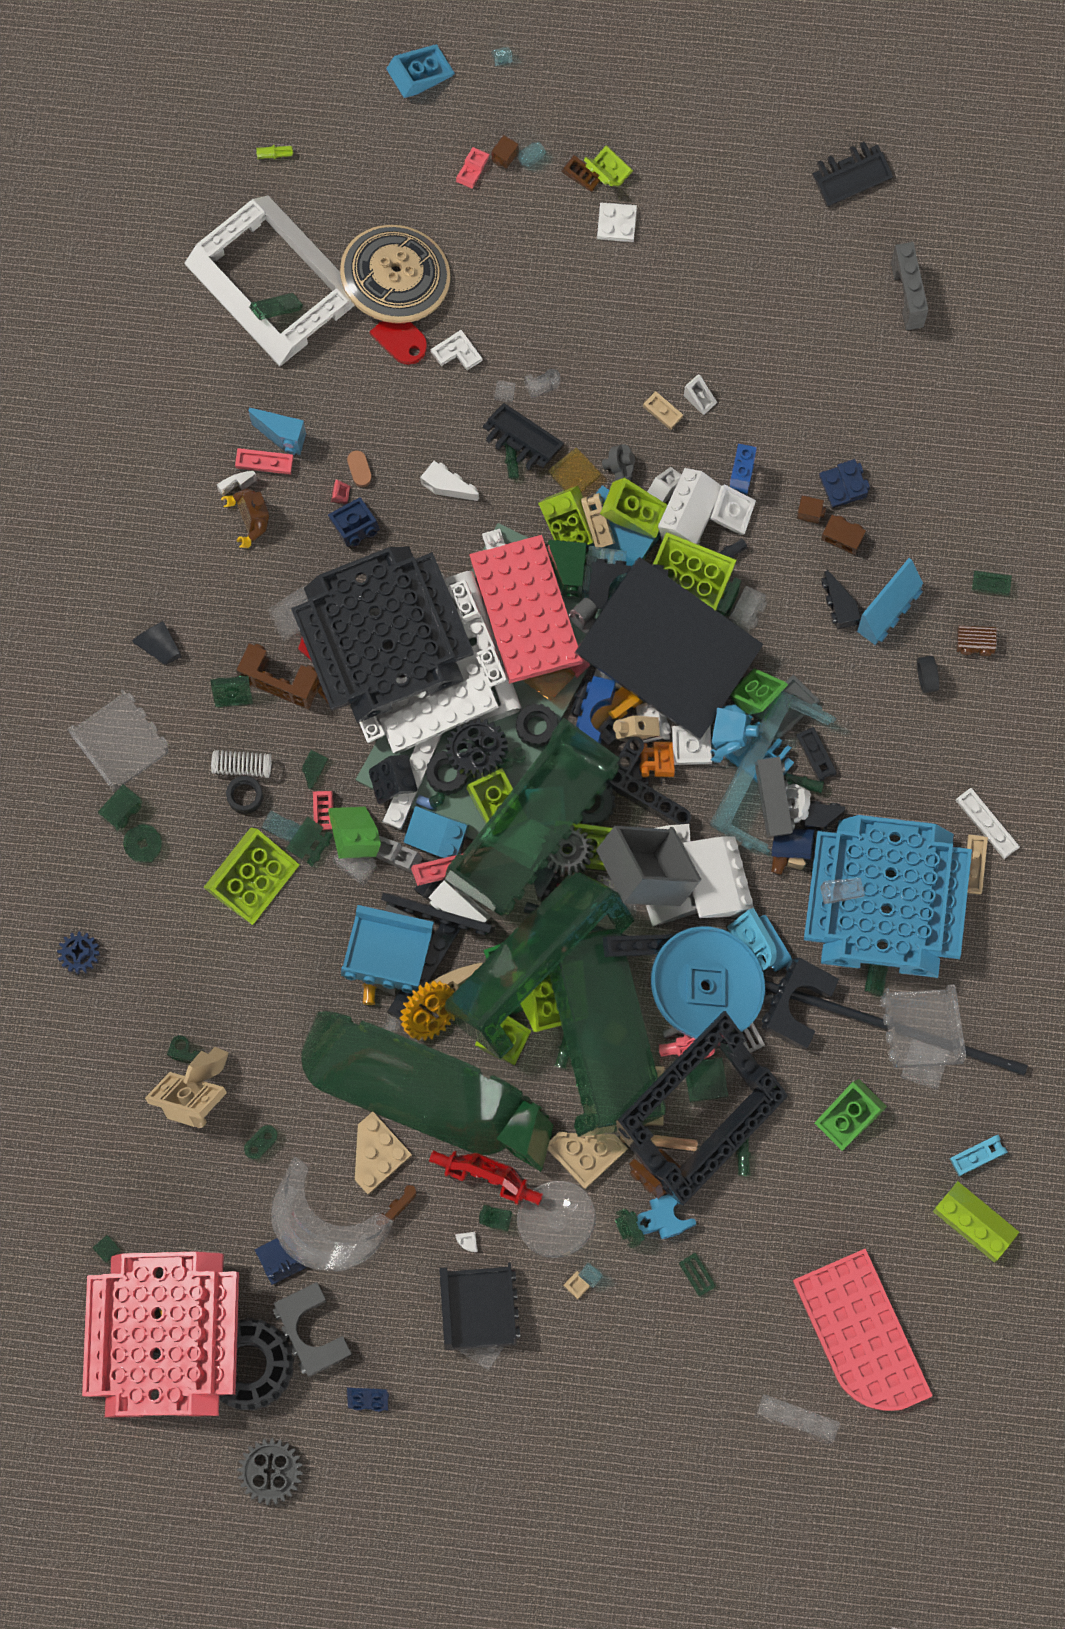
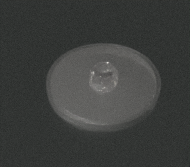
M551 1181L533 1189L536 1192L543 1193L539 1206L523 1200L517 1215L518 1231L526 1246L536 1254L549 1258L568 1256L581 1249L592 1236L596 1224V1211L589 1195L581 1187L566 1181Z

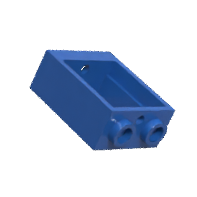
M738 444L730 487L747 496L757 447Z

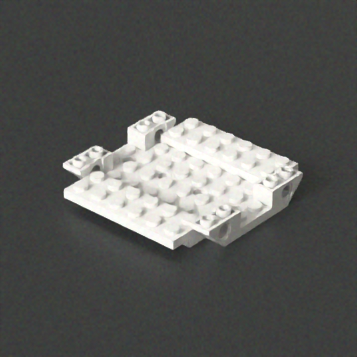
M441 573L468 639H477V643L471 646L474 655L455 662L458 664L464 681L428 695L427 691L392 704L393 709L360 722L368 743L386 734L391 749L396 755L499 708L492 687L507 680L505 669L477 602L465 579L448 586L444 574ZM373 608L370 610L369 614L371 616H377L380 613V610L378 608ZM390 641L385 642L383 645L385 650H390L393 647V643ZM398 677L396 681L399 684H403L407 681V677Z

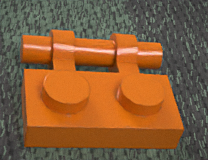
M653 742V748H647V743H644V748L639 755V758H641L639 770L642 772V777H648L650 770H654L655 777H674L673 742ZM654 757V761H648V758Z

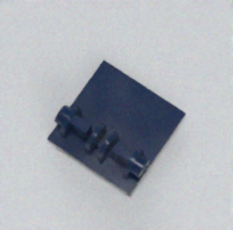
M290 1232L254 1249L271 1285L307 1268Z
M347 1387L348 1408L353 1410H388L389 1392H387V1389Z

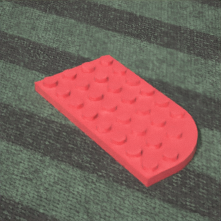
M866 1249L793 1280L841 1388L851 1398L872 1409L897 1411L932 1397V1393Z

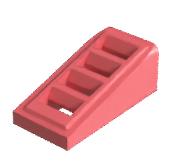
M313 791L314 830L332 829L330 817L318 816L320 812H328L329 808L318 809V805H329V808H334L333 791ZM318 797H328V801H318ZM318 820H329V824H318Z

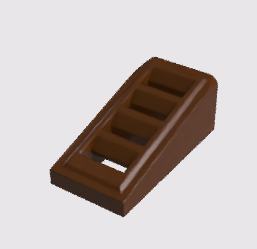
M573 155L561 172L592 192L600 181L598 178L600 175L595 171L594 173L591 172L583 161ZM574 164V165H576V167H575V169L572 171L570 168H571L572 165ZM579 168H580V169H582V172H581V173L579 174V176H578V175L576 174V172H577V171L579 170ZM585 173H588L589 175L586 177L585 180H583V175ZM591 177H594L595 179L589 185L587 182L590 180Z

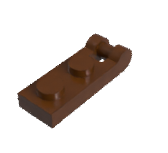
M413 1185L406 1186L404 1189L405 1194L399 1200L396 1198L389 1205L390 1210L386 1214H380L375 1220L377 1223L375 1228L380 1233L416 1197L417 1192Z

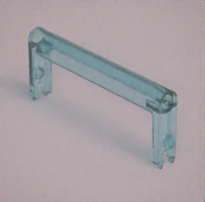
M782 691L770 703L759 725L758 737H753L710 822L711 827L728 836L735 837L736 840L742 842L741 845L749 850L754 848L766 855L770 852L768 844L731 824L756 774L754 762L764 758L789 708L795 709L826 725L834 723L836 720L834 716L822 711V707L814 703L811 705L785 691Z

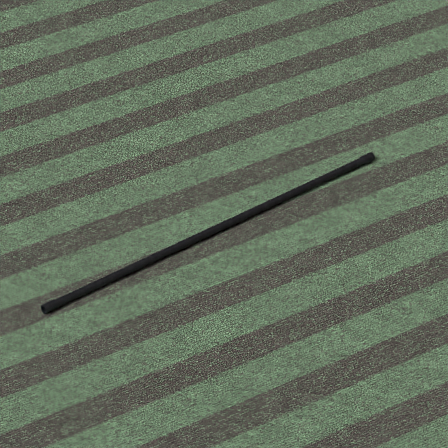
M527 902L524 908V913L558 922L603 938L608 936H628L546 909L531 902ZM765 980V990L777 994L779 990L778 984ZM794 990L790 996V999L1007 1069L1016 1074L1025 1076L1028 1067L1027 1064L1008 1060Z

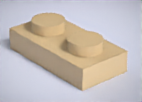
M656 391L643 404L647 411L670 430L683 418V414Z

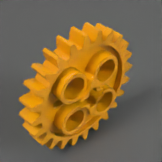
M433 980L431 985L426 982L424 988L419 985V991L413 990V996H407L409 1002L403 1003L406 1008L400 1011L403 1014L400 1020L403 1021L401 1023V1026L404 1028L403 1030L410 1037L416 1038L418 1041L421 1038L426 1041L427 1037L433 1039L434 1034L439 1036L440 1030L446 1031L445 1025H451L449 1020L455 1018L452 1013L457 1012L454 1006L458 1005V1002L456 1001L457 996L454 994L455 991L446 983L443 984L441 981L436 983ZM422 1004L426 1006L429 1010L435 1012L439 1017L433 1016L430 1012L423 1009L419 1005Z

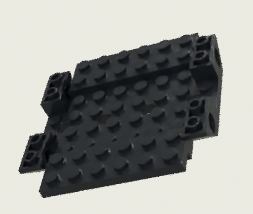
M409 546L385 548L318 575L304 587L308 602L291 608L331 711L351 704L350 707L357 723L393 709L392 704L427 691L428 695L463 682V676L458 664L455 662L474 655L433 552L415 559ZM359 575L366 576V580L363 583L356 581ZM378 608L380 613L377 616H371L369 614L370 610ZM385 642H392L393 647L390 650L383 648ZM400 675L407 677V681L403 684H399L396 681Z

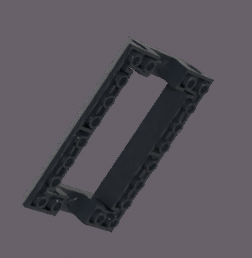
M723 1011L616 1120L617 1132L644 1167L661 1182L662 1189L683 1206L788 1097L770 1070L759 1066L743 1044L747 1039L726 1011ZM718 1045L752 1090V1093L678 1168L676 1164L664 1158L651 1141L654 1135L640 1121H644Z

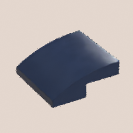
M793 829V833L790 835L774 837L772 856L811 859L814 830Z

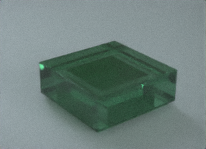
M108 1235L92 1247L105 1263L120 1251L119 1247Z

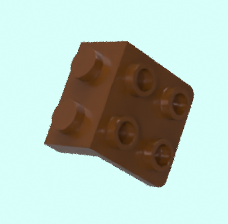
M659 1149L667 1161L676 1164L678 1168L681 1167L666 1152ZM635 1158L629 1163L630 1175L636 1181H639L648 1193H652L657 1199L666 1193L662 1189L661 1182L643 1164H640Z

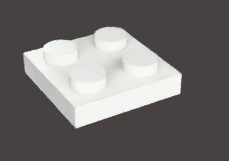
M600 203L597 239L634 242L637 205Z
M722 485L710 520L743 535L745 534L756 500L727 485Z
M672 726L674 765L712 764L710 760L712 758L710 753V726L700 740L680 726Z

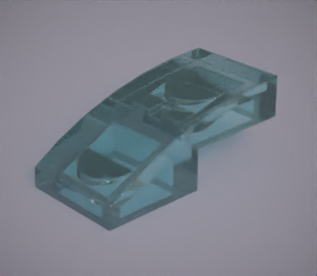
M273 811L269 812L261 827L296 846L306 830L303 826L290 819L287 820Z

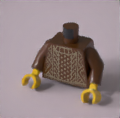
M243 489L233 496H223L221 500L227 499V505L223 507H232L237 502L248 532L247 537L239 536L237 542H242L239 548H249L251 540H256L266 532L269 512L261 492Z

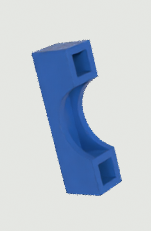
M593 676L592 682H588L586 689L588 696L587 699H583L581 710H583L582 717L579 716L576 723L578 731L577 734H573L571 745L574 746V752L597 757L602 739L601 733L593 727L591 721L597 710L604 706L612 705L616 691V682L614 680Z

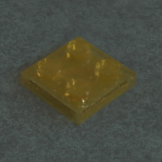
M577 447L548 470V473L563 490L578 485L582 492L601 477V473Z

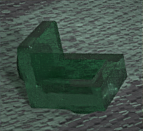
M483 1205L479 1214V1224L487 1228L508 1231L513 1212Z

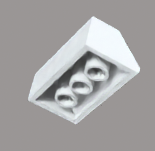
M684 468L658 525L661 540L664 539L667 532L698 545L712 514L721 485L702 471Z

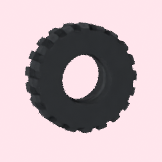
M246 1318L238 1319L237 1349L242 1346L251 1345L262 1350L267 1360L266 1371L259 1380L253 1383H242L236 1380L235 1395H219V1400L238 1410L251 1411L267 1407L274 1400L277 1401L281 1397L283 1391L288 1388L290 1378L293 1375L294 1359L289 1343L277 1328L263 1320Z

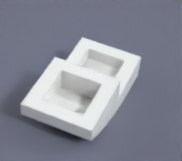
M247 471L228 477L217 484L218 491L224 496L237 486L241 490L246 489L257 481L256 473L254 471Z

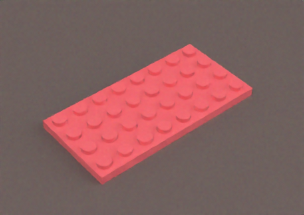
M542 535L469 554L509 684L583 664L582 658L574 653L578 645Z

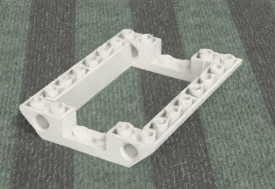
M269 196L255 198L248 202L197 243L185 261L188 269L279 366H282L308 344L307 338L332 317L337 321L355 306L344 291L340 271ZM265 219L332 290L329 295L281 334L213 262L225 255L223 248L248 228L252 232L255 231Z

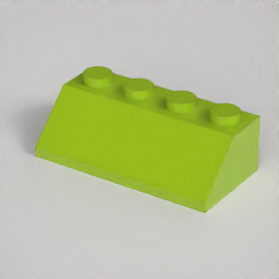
M958 1181L933 1210L937 1216L994 1263L1019 1234L1018 1230Z

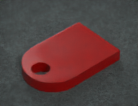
M381 321L369 332L399 363L406 365L415 364L426 353V339L411 322L391 323ZM415 348L420 353L417 356H412L409 353L410 350Z

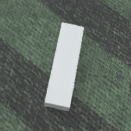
M972 788L955 800L983 835L988 837V841L1003 859L1020 847Z

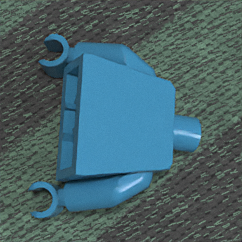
M723 705L722 708H717L712 743L717 750L712 749L710 751L711 754H714V757L710 759L711 761L720 763L724 756L740 749V747L746 746L748 736L758 737L759 726L750 725L748 716L737 705Z

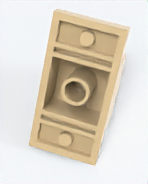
M169 1072L145 1097L147 1103L161 1107L167 1119L197 1128L205 1126L207 1121L204 1117L227 1093L225 1088L204 1081L186 1084L183 1082L185 1076Z

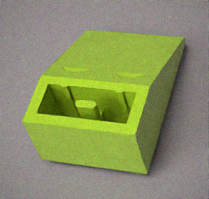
M578 485L546 497L538 504L554 540L582 542L588 545L594 541L582 506L581 499L583 496Z

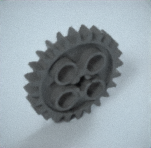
M271 1438L270 1444H267L266 1439H263V1445L256 1441L255 1449L249 1446L250 1453L243 1452L246 1459L239 1460L243 1467L237 1470L243 1472V1475L239 1476L238 1479L244 1480L240 1487H247L246 1495L252 1492V1500L258 1496V1503L260 1504L263 1499H266V1505H269L272 1499L275 1504H278V1498L285 1502L284 1495L287 1494L292 1497L290 1490H298L295 1483L302 1482L297 1476L303 1475V1472L298 1471V1468L303 1465L296 1463L300 1456L293 1457L295 1449L288 1451L290 1444L287 1443L282 1447V1440L275 1444L274 1439ZM273 1453L272 1469L275 1470V1473L271 1474V1489L268 1490L269 1475L265 1473V1470L269 1469V1456ZM260 1455L266 1457V1463L263 1466H257L256 1458ZM283 1456L286 1458L285 1466L277 1467L276 1459ZM257 1476H263L265 1479L261 1487H256L254 1484ZM277 1477H283L285 1480V1484L281 1488H276L274 1485Z

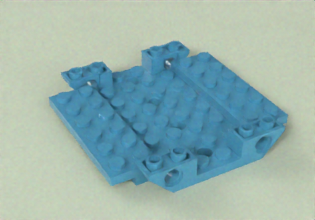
M856 815L839 820L837 833L817 831L804 940L826 943L823 944L821 964L860 968V963L900 967L899 973L938 978L939 957L961 958L972 849L953 847L954 834L937 824ZM897 835L900 837V840L892 842L889 837ZM888 870H893L896 876L890 878L885 873ZM883 906H890L892 911L884 913L881 908ZM883 941L887 943L888 947L886 949H879L877 944Z

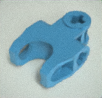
M670 1195L650 1200L652 1210L640 1213L634 1223L636 1231L640 1234L659 1231L661 1239L677 1236L683 1231L696 1226L695 1219L682 1221L675 1217L673 1209L680 1203ZM642 1219L650 1222L647 1228L644 1225H640Z

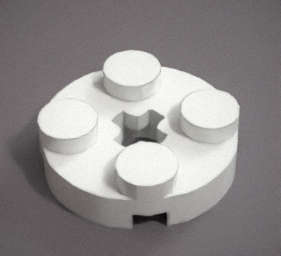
M796 784L789 785L786 792L787 799H790L791 805L795 802L789 811L790 818H793L794 823H797L801 819L805 820L808 817L811 793L802 786Z

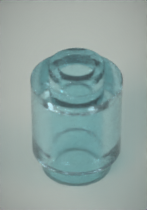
M533 142L519 151L518 160L522 166L530 167L541 160L546 151L540 142Z

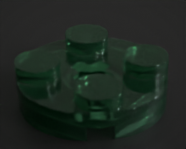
M140 824L127 831L124 836L123 846L127 856L134 862L151 863L162 850V839L154 827ZM145 839L148 844L147 847L140 848L138 842H142Z
M625 1208L617 1211L615 1215H619V1218L615 1219L616 1225L623 1240L628 1239L630 1243L627 1245L630 1248L641 1245V1242L645 1240V1236L642 1230L638 1228L636 1223L638 1218L635 1212H629Z

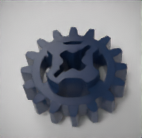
M78 931L77 936L70 933L71 938L64 937L66 942L59 943L62 950H57V953L62 956L58 960L59 962H64L62 967L64 969L68 967L70 973L74 969L76 974H79L80 970L87 973L88 967L94 968L93 962L98 963L95 956H100V952L96 951L99 945L94 944L96 940L93 937L89 939L88 933L84 937L80 931ZM83 942L88 943L91 949L85 948ZM81 949L83 953H80L77 957L75 953H78V950ZM67 957L73 958L74 964L70 963Z

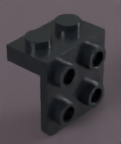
M408 755L388 756L369 769V777L378 804H384L398 794L415 793L418 791Z

